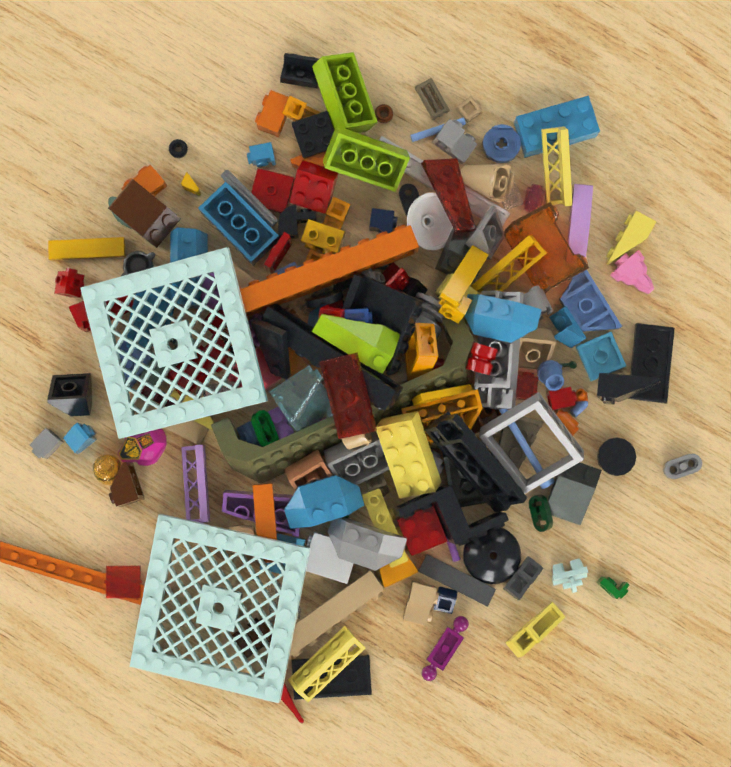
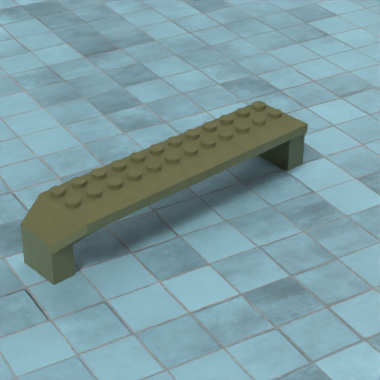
M447 318L442 320L446 339L451 346L444 365L401 384L403 389L394 406L386 411L377 409L374 403L366 400L264 447L240 440V436L229 417L211 424L221 452L231 468L262 484L284 474L285 468L317 449L324 456V450L343 442L340 433L353 425L357 419H362L368 428L371 429L377 426L382 418L403 414L402 408L414 406L412 399L420 393L471 385L474 371L465 368L468 358L472 357L470 351L473 342H475L463 318L459 324Z

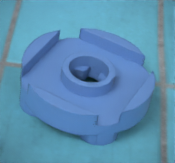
M504 124L492 127L483 139V151L486 157L496 163H507L514 160L521 147V139L518 133L511 126ZM500 139H502L504 143H507V146L500 148L496 143H499Z

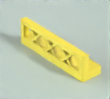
M564 126L541 129L546 205L563 204L564 206H572L568 129ZM557 132V140L553 145H550L547 142L546 133ZM552 150L558 153V159L554 164L548 161V155ZM553 169L559 172V178L555 183L549 180V174ZM556 187L560 191V199L550 200V193Z
M344 626L300 667L288 681L294 690L309 702L353 661L365 647ZM355 643L357 647L353 651L348 652V649ZM342 658V661L338 665H334V662L337 659ZM325 672H328L327 676H325L323 679H319L320 675H322ZM309 686H313V689L308 694L304 692Z

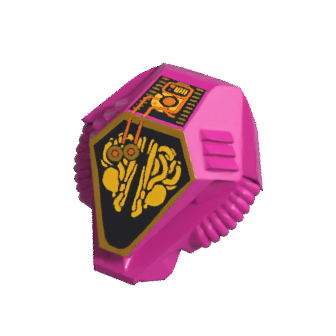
M157 429L125 437V442L117 454L122 462H136L141 466L153 465L159 460L166 448V434L163 429Z

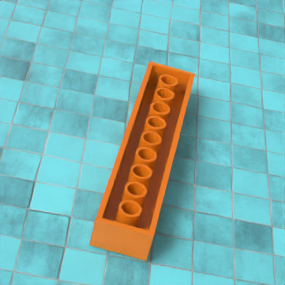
M405 224L394 228L395 231L387 233V231L381 232L376 235L377 238L369 240V238L363 239L358 242L359 245L351 247V245L340 248V252L335 254L332 252L323 254L321 256L322 259L316 261L314 259L303 262L301 267L291 266L285 269V273L279 275L277 273L266 276V280L261 282L259 280L251 281L245 288L241 289L239 286L246 316L250 317L265 311L268 306L274 304L281 305L353 278L355 274H361L365 270H374L417 254L419 245L411 225L407 227Z

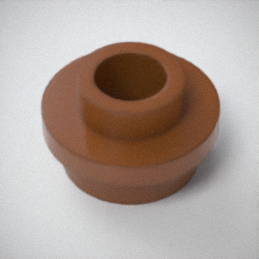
M382 104L375 109L377 121L388 123L392 120L393 110L389 105ZM381 112H386L387 116L382 117L380 114Z

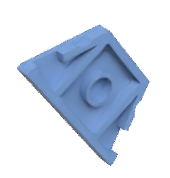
M584 264L581 265L559 299L563 307L567 306L583 332L621 328L622 325Z

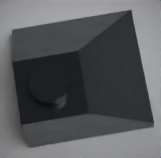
M91 373L52 375L47 402L69 416L90 415L92 407Z

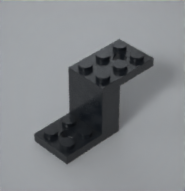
M442 485L438 487L436 492L422 494L392 508L396 516L404 517L405 519L415 514L414 511L417 509H422L423 511L434 506L448 542L455 545L458 544L459 546L470 542L469 538L476 536V538L486 535V530L492 528L496 530L505 526L504 522L509 520L506 513L495 512L468 525L451 485Z

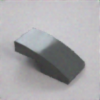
M528 556L503 589L515 599L520 600L541 573L543 567Z

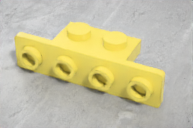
M378 488L363 494L362 497L374 527L403 536L400 527H395L393 520L396 517L392 508L388 509L381 490ZM405 550L401 558L389 563L391 568L408 561Z

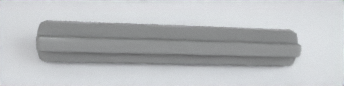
M225 170L221 174L222 179L270 227H273L278 222V219L229 170Z

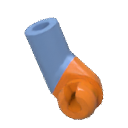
M582 388L576 390V405L569 411L575 418L588 406V395Z

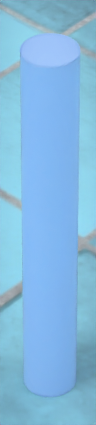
M464 117L457 119L462 125H466ZM444 124L410 135L412 142L438 134Z

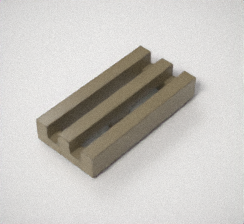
M432 78L415 86V90L432 120L450 111ZM428 84H430L432 90L434 91L436 97L442 105V110H440L438 104L436 103L434 97L428 89ZM421 88L425 90L428 98L430 99L432 105L436 110V113H434Z

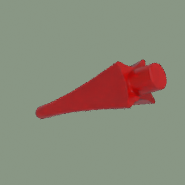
M284 682L281 700L302 724L304 720L297 710Z

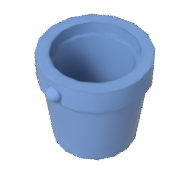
M547 360L539 365L537 368V379L548 390H559L564 385L562 365L554 360Z

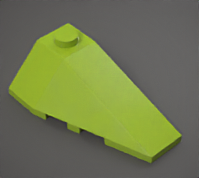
M321 314L312 330L313 333L382 374L391 361L400 338L399 333L381 324L365 323L364 321H354Z

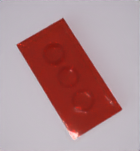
M358 353L320 361L338 438L342 439L377 431Z

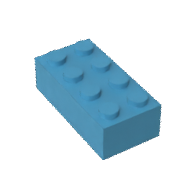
M589 95L516 116L514 121L516 132L521 139L524 158L543 153L541 129L564 126L568 129L569 145L595 138L600 132ZM557 132L546 133L547 142L553 145L557 140Z
M227 182L220 186L198 207L203 216L253 266L280 239L279 235Z

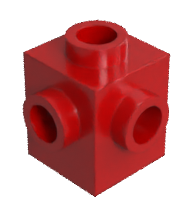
M66 268V271H58L55 278L54 294L70 298H81V287H84L85 275L78 274V270Z

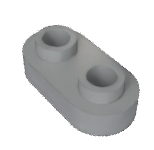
M687 454L670 460L663 467L664 475L669 479H678L696 473L702 467V460L696 454ZM689 460H692L694 463L692 467L688 466ZM671 466L675 467V473L670 472Z

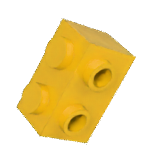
M308 219L301 242L308 249L315 250L319 248L323 250L322 253L324 254L329 252L335 254L340 252L346 233L343 230Z

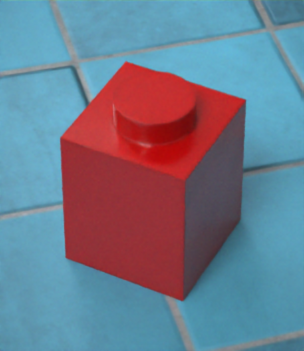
M571 386L546 392L548 404L553 411L573 407L577 401L576 392L572 390Z

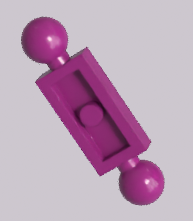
M456 617L453 622V630L447 626L426 659L431 664L422 669L421 674L424 680L433 681L437 676L436 669L444 670L464 639L459 633L465 631L469 626L466 617Z

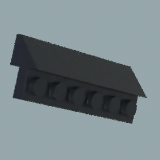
M447 411L424 429L494 512L507 511L511 505L521 504L526 501L528 497L524 494L521 487L513 481L510 474L502 468L498 460L491 455L487 447L480 442L475 433L469 429L457 413L450 414Z

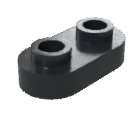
M404 184L399 190V198L406 217L411 204L419 197L418 190L413 184ZM410 190L412 194L408 196L405 194V191Z

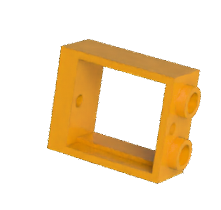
M414 324L416 328L408 340L409 347L404 354L407 381L432 371L437 361L438 349L434 324Z

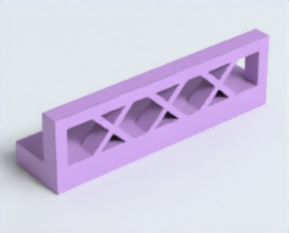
M205 445L181 447L186 519L191 520L190 511L197 506L200 511V519H192L191 521L200 523L210 522ZM195 450L196 460L193 463L187 459L186 451ZM192 468L197 470V479L194 483L188 478V472ZM193 487L198 489L199 498L196 501L189 497V492Z

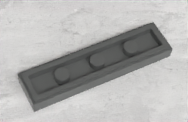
M426 554L418 572L487 607L496 591L495 588Z

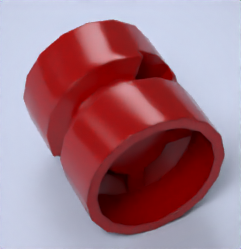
M473 342L470 351L472 357L468 358L465 369L490 376L493 368L491 361L495 360L498 349Z

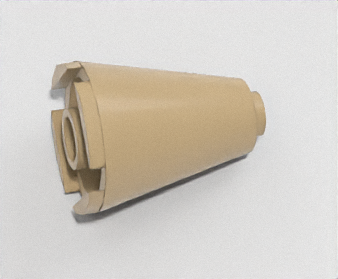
M507 164L465 165L459 172L461 183L495 202H502L505 200L503 198L505 194L509 195L514 176L509 168L512 169L511 166Z

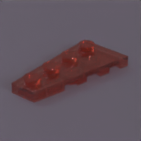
M457 158L424 160L421 165L455 232L474 231L476 227Z

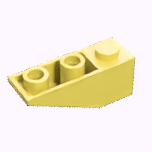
M635 211L633 215L629 214L624 222L627 225L624 231L620 230L615 239L617 241L615 248L611 247L606 255L609 258L606 264L609 265L644 242L657 221L638 211Z

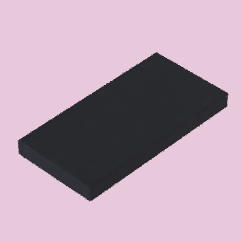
M635 324L630 375L659 378L661 386L628 399L667 403L675 328Z
M358 655L314 698L372 695L369 655ZM310 658L292 659V675ZM342 658L337 659L334 662V665H338L342 661ZM325 672L322 675H320L319 679H323L325 676H327L328 672ZM309 686L304 692L308 694L313 689V686ZM293 688L294 700L304 699Z

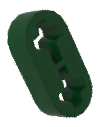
M544 495L531 497L529 509L535 529L539 532L551 529L553 518L547 498ZM541 501L542 505L536 506V502ZM540 521H546V524L541 525Z

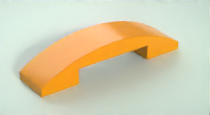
M333 197L322 224L341 230L351 204ZM319 248L315 250L310 249L305 261L322 259L323 250Z

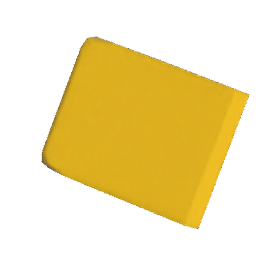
M186 172L181 186L184 190L200 196L199 188L188 172Z

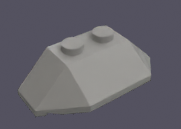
M346 517L332 520L328 531L338 558L375 571L401 558L407 542L406 537Z

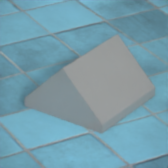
M491 206L465 243L470 248L474 245L489 254L487 260H491L505 237L496 206Z

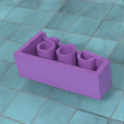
M225 490L223 492L222 512L256 523L253 492ZM274 494L277 531L299 537L300 528L290 529L284 510L293 495Z

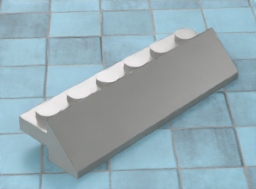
M482 291L481 295L523 304L524 293ZM478 336L479 344L496 348L498 351L495 360L491 361L493 368L490 376L475 372L474 390L478 389L483 408L511 409L515 407L520 338L509 343Z

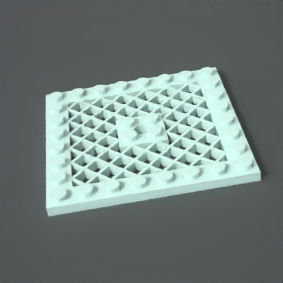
M229 247L81 287L118 439L268 401ZM213 272H214L215 278H214L213 276L209 275V273H213ZM201 276L198 283L191 280V278ZM206 277L214 281L209 290L201 286ZM183 281L179 288L172 285L173 283ZM188 282L195 286L191 295L183 291ZM164 286L161 293L154 290V288ZM169 287L177 291L172 300L165 296ZM216 287L218 288L219 296L213 293ZM199 289L207 293L203 302L195 299ZM146 291L142 298L136 295V293ZM151 292L158 296L154 305L147 302ZM181 294L188 298L184 307L176 303ZM128 296L124 303L118 300V298ZM211 296L218 300L214 309L206 305ZM132 298L140 301L136 310L128 306ZM162 300L170 303L166 312L158 308ZM192 301L200 305L196 314L188 310ZM114 303L122 306L118 315L110 311ZM144 304L151 308L147 317L140 313ZM221 305L225 316L218 313ZM174 306L181 310L177 319L170 316ZM204 308L212 313L208 321L200 318ZM126 309L133 313L129 322L122 318ZM155 312L163 315L159 324L151 320ZM185 314L193 317L190 325L188 320L182 321ZM110 316L115 318L113 324H111ZM215 316L223 319L219 329L211 324ZM137 317L145 320L141 329L133 325ZM167 318L174 322L173 324L163 326ZM197 320L205 325L201 333L193 330ZM119 321L126 325L122 334L115 330ZM148 324L156 327L149 330L150 335L145 332ZM226 324L228 327L229 335L223 332ZM208 328L217 332L212 341L204 336ZM130 329L138 332L134 341L126 337ZM114 334L117 335L118 337H120V339L118 340L117 344H116V340H115ZM192 334L198 337L195 344L193 341ZM142 335L149 339L145 348L138 344ZM220 335L228 339L224 348L216 344ZM173 338L178 341V347L174 350L169 346V342ZM124 340L131 344L127 353L120 349ZM202 340L210 344L206 352L198 349ZM231 343L234 354L228 351V348L230 347ZM152 345L154 347L155 354L149 351ZM213 347L222 351L217 360L209 356ZM135 348L143 351L139 360L131 356ZM119 353H120L121 355L125 356L124 359H123V361H122V363H121V359H120ZM197 353L203 356L199 364L191 361L198 358ZM225 354L233 358L229 367L221 363ZM147 355L154 358L150 367L143 363ZM207 359L215 363L210 372L203 368ZM128 360L136 363L132 372L125 368ZM184 362L180 369L173 366L174 364ZM157 363L159 368L165 367L162 374L154 370ZM236 363L239 373L232 370ZM188 364L196 368L192 377L184 372ZM140 366L148 371L144 379L136 375ZM218 366L226 370L222 379L214 375ZM170 369L178 373L174 381L166 377ZM200 371L208 375L204 383L196 380ZM124 372L129 375L127 381L125 379ZM230 373L238 377L234 386L226 382ZM151 374L159 377L155 386L147 382ZM181 376L189 380L185 388L177 384ZM211 378L219 382L215 391L207 387ZM133 379L141 382L137 391L130 387ZM163 380L171 385L167 393L159 389ZM193 383L201 387L197 396L189 392ZM145 385L152 389L148 398L141 394ZM223 385L231 389L229 391L219 393ZM174 388L183 392L179 400L170 396ZM205 390L208 391L209 393L213 394V395H210V396H206V397H202V398H201V396H202V394H203V392H204ZM129 392L134 394L132 400L130 399ZM156 393L164 397L160 405L152 401ZM186 395L194 399L183 402ZM138 397L146 401L142 410L134 405ZM168 400L175 403V405L164 407ZM149 405H152L155 408H157L155 410L146 412Z
M158 514L129 667L279 703L285 681L310 547ZM189 542L198 543V545L192 548ZM180 543H183L188 550L182 556L176 548ZM207 546L215 547L217 549L213 552H210ZM199 547H201L207 555L201 560H199L198 556L194 552ZM225 550L237 553L229 557ZM218 551L221 552L225 559L219 565L213 557ZM172 553H174L175 557L177 558L173 562H171ZM189 554L195 561V564L190 567L187 566L183 559ZM244 554L254 556V558L248 561ZM239 555L244 563L238 569L231 560ZM209 558L214 568L207 572L202 562ZM263 559L272 560L274 562L267 566ZM255 560H258L263 568L255 573L250 565ZM179 561L184 571L177 575L172 565ZM225 563H228L233 571L227 576L220 568ZM277 564L282 572L277 577H274L269 569ZM198 566L203 574L197 579L191 572V569ZM245 567L251 574V577L247 580H244L239 572ZM215 570L221 577V580L217 583H214L209 575ZM264 571L271 580L263 585L258 577ZM170 572L173 578L167 582ZM185 573L191 580V583L187 586H184L179 578ZM235 574L240 584L233 588L228 578ZM283 576V582L281 587L277 582V579ZM205 577L209 584H204L201 588L198 581ZM252 579L255 580L259 587L254 592L247 585V582ZM173 581H176L181 589L175 594L169 587V584ZM224 582L227 588L218 587L217 585ZM273 583L278 591L272 597L265 588ZM192 585L195 586L199 593L194 598L191 597L187 590ZM241 586L248 594V596H246L242 600L241 598L243 592L235 591ZM165 590L169 595V598L164 600ZM259 591H262L267 599L259 604L254 596ZM182 592L188 600L183 605L176 598ZM280 595L277 607L273 599ZM201 597L198 608L197 604L195 603V600ZM248 598L255 605V608L250 611L243 604ZM169 600H172L177 608L171 613L165 605ZM219 602L223 605L224 610L222 613L215 610V603ZM269 602L274 612L267 616L262 606ZM189 604L195 611V614L188 617L183 609ZM239 608L244 613L240 618H238ZM161 610H163L166 616L160 620ZM258 610L263 618L258 623L250 615ZM178 611L184 619L180 624H177L172 616ZM276 614L275 623L273 626L269 618ZM195 616H197L196 623L202 624L197 629L191 621ZM245 617L251 624V627L247 630H244L239 622ZM167 618L173 626L168 632L161 623ZM263 622L271 630L263 635L258 627ZM187 623L192 631L187 636L180 629V626ZM204 627L211 636L206 640H203L198 632ZM211 627L219 628L221 630L217 633H214ZM237 627L240 634L233 638L230 631L234 632ZM159 629L162 636L156 639L157 631ZM252 629L255 630L259 637L253 643L247 635ZM174 630L181 639L175 644L169 636ZM222 632L225 633L229 640L224 645L221 644L217 637ZM272 634L271 643L269 644L266 637ZM192 635L199 642L194 648L187 640ZM240 637H243L248 645L242 650L236 642ZM162 638H165L170 646L164 651L158 643ZM211 639L218 647L213 652L206 645ZM260 641H262L263 645L267 649L261 654H259L258 650L254 646ZM181 642H183L188 650L183 655H181L176 647ZM229 644H232L237 652L231 657L225 650V647ZM199 647H202L207 655L201 660L194 651ZM249 648L255 656L250 661L247 660L243 653ZM172 649L175 655L166 654V652ZM219 651L225 658V661L218 664L213 656ZM268 653L266 664L262 657ZM190 654L194 660L184 657ZM239 655L244 665L237 669L232 659ZM209 658L213 665L203 663V661ZM256 660H258L263 668L258 673L251 666ZM228 663L231 669L224 668L221 666ZM244 668H247L250 674L240 671Z

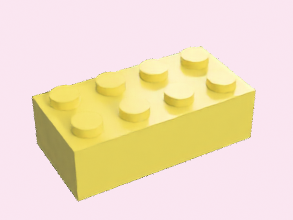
M419 412L382 418L375 428L399 498L436 492L441 484V479Z

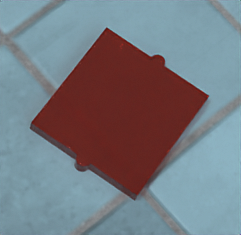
M141 565L106 566V580L104 581L106 584V598H141V583L143 582L141 580Z

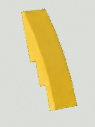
M472 245L440 297L457 306L489 254Z

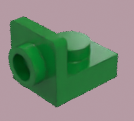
M600 577L597 581L614 599L623 598L629 591L627 588L630 585L627 582H622L616 588L617 583L610 577L607 579Z

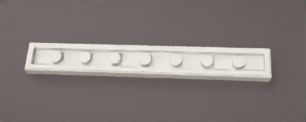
M383 136L379 139V141L401 148ZM408 152L410 160L404 173L437 193L446 196L452 202L481 219L491 206H496L503 227L510 212Z

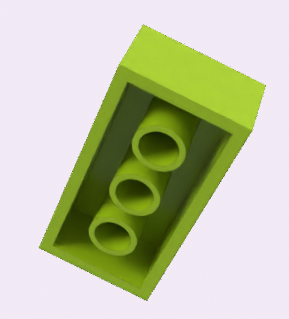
M354 52L322 56L312 68L333 129L335 130L336 126L356 133L370 130L378 121Z
M336 126L323 158V163L326 169L396 192L410 156L405 149Z

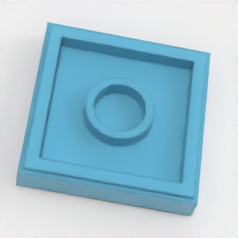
M612 332L576 346L590 382L598 379L599 373L610 374L626 367Z

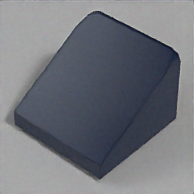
M439 587L437 604H434L433 610L452 614L457 600V591Z

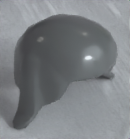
M134 251L128 254L123 261L124 273L121 276L153 268L152 260L155 257V253L146 254L143 251Z

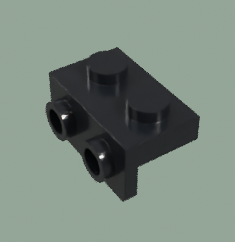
M285 53L280 83L318 88V82L312 66L320 58Z

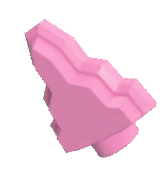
M639 250L631 256L625 253L615 262L617 268L610 276L617 282L622 281L627 286L634 285L639 291L646 294L654 290L652 280L646 274L647 266L643 262L645 257Z

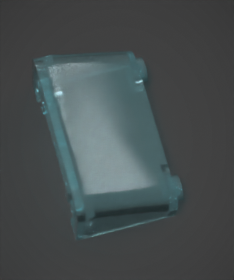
M310 365L269 391L296 432L320 422L333 401L331 397L334 394L328 386H323L320 382L323 377L317 369L313 371Z

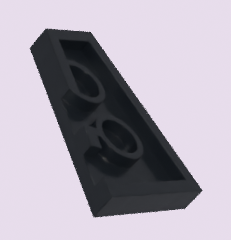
M254 318L251 324L270 372L287 380L291 376L287 331Z

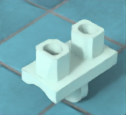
M580 559L570 561L572 570L566 572L563 563L553 565V586L562 584L563 589L571 588L572 593L577 592L576 586L583 585L581 579L587 577V566L584 567Z

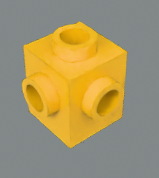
M463 296L459 304L455 306L441 298L439 301L441 307L438 313L459 324L472 300Z

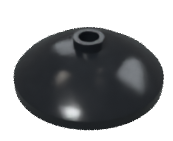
M492 528L486 530L487 534L484 536L469 538L470 542L464 545L463 560L466 569L475 579L486 584H499L510 579L517 571L521 561V549L516 538L504 528L494 530ZM491 552H496L497 557L495 559L490 558Z

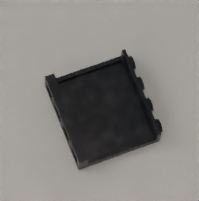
M355 274L342 309L367 307L368 312H372V324L384 325L400 334L393 357L385 369L387 375L398 372L402 366V356L409 347L408 340L415 331L416 326L414 324L416 319L422 313L423 308L421 306L423 301L364 274Z

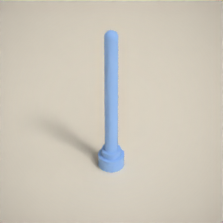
M499 409V411L502 415L503 413L508 411V409ZM513 422L508 425L536 473L542 471V466L516 423ZM552 478L541 484V489L551 486L555 480Z

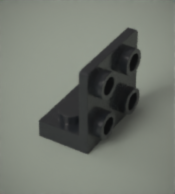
M327 111L292 122L303 158L327 151L334 133Z

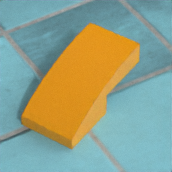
M289 96L282 114L293 121H298L321 112L306 106L307 103Z

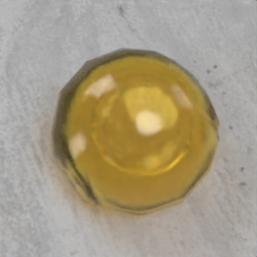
M102 455L93 464V474L100 483L111 486L122 464L114 455Z

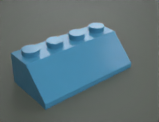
M179 227L170 232V263L208 252L207 233L197 229ZM200 276L191 278V280L198 283ZM183 281L173 283L172 285L179 288ZM188 282L183 291L191 295L195 286ZM170 288V300L174 298L177 292ZM199 289L195 299L203 302L201 300L202 290ZM181 294L176 303L184 307L188 298ZM192 301L189 308L199 309L200 305Z

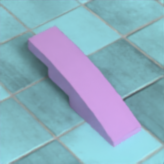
M574 184L565 260L567 263L585 264L593 185Z

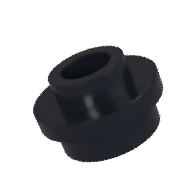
M181 139L173 140L169 145L170 154L174 158L184 157L188 152L187 144ZM176 147H182L180 152L175 151Z

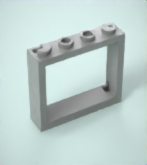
M539 392L480 427L479 439L481 443L490 449L491 455L502 464V468L510 474L513 481L521 487L524 493L531 491L584 460V450ZM536 410L570 455L526 479L492 435L531 411Z

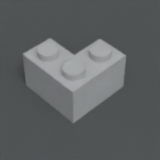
M449 119L432 143L460 164H463L477 146V143L474 142L476 139L468 133L464 134L465 130L459 121Z

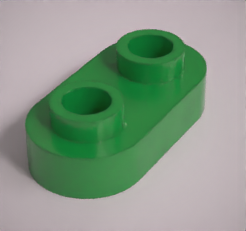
M259 410L251 417V423L260 445L264 447L278 441L279 437L270 414L265 410Z

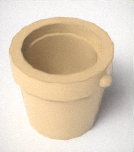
M357 419L353 425L340 433L347 449L361 445L368 446L372 442L371 432L362 419Z

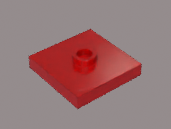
M257 168L251 193L269 211L282 213L287 208L294 177Z
M286 232L283 233L277 244L272 247L269 257L264 263L266 271L271 274L276 271L292 245L291 237Z

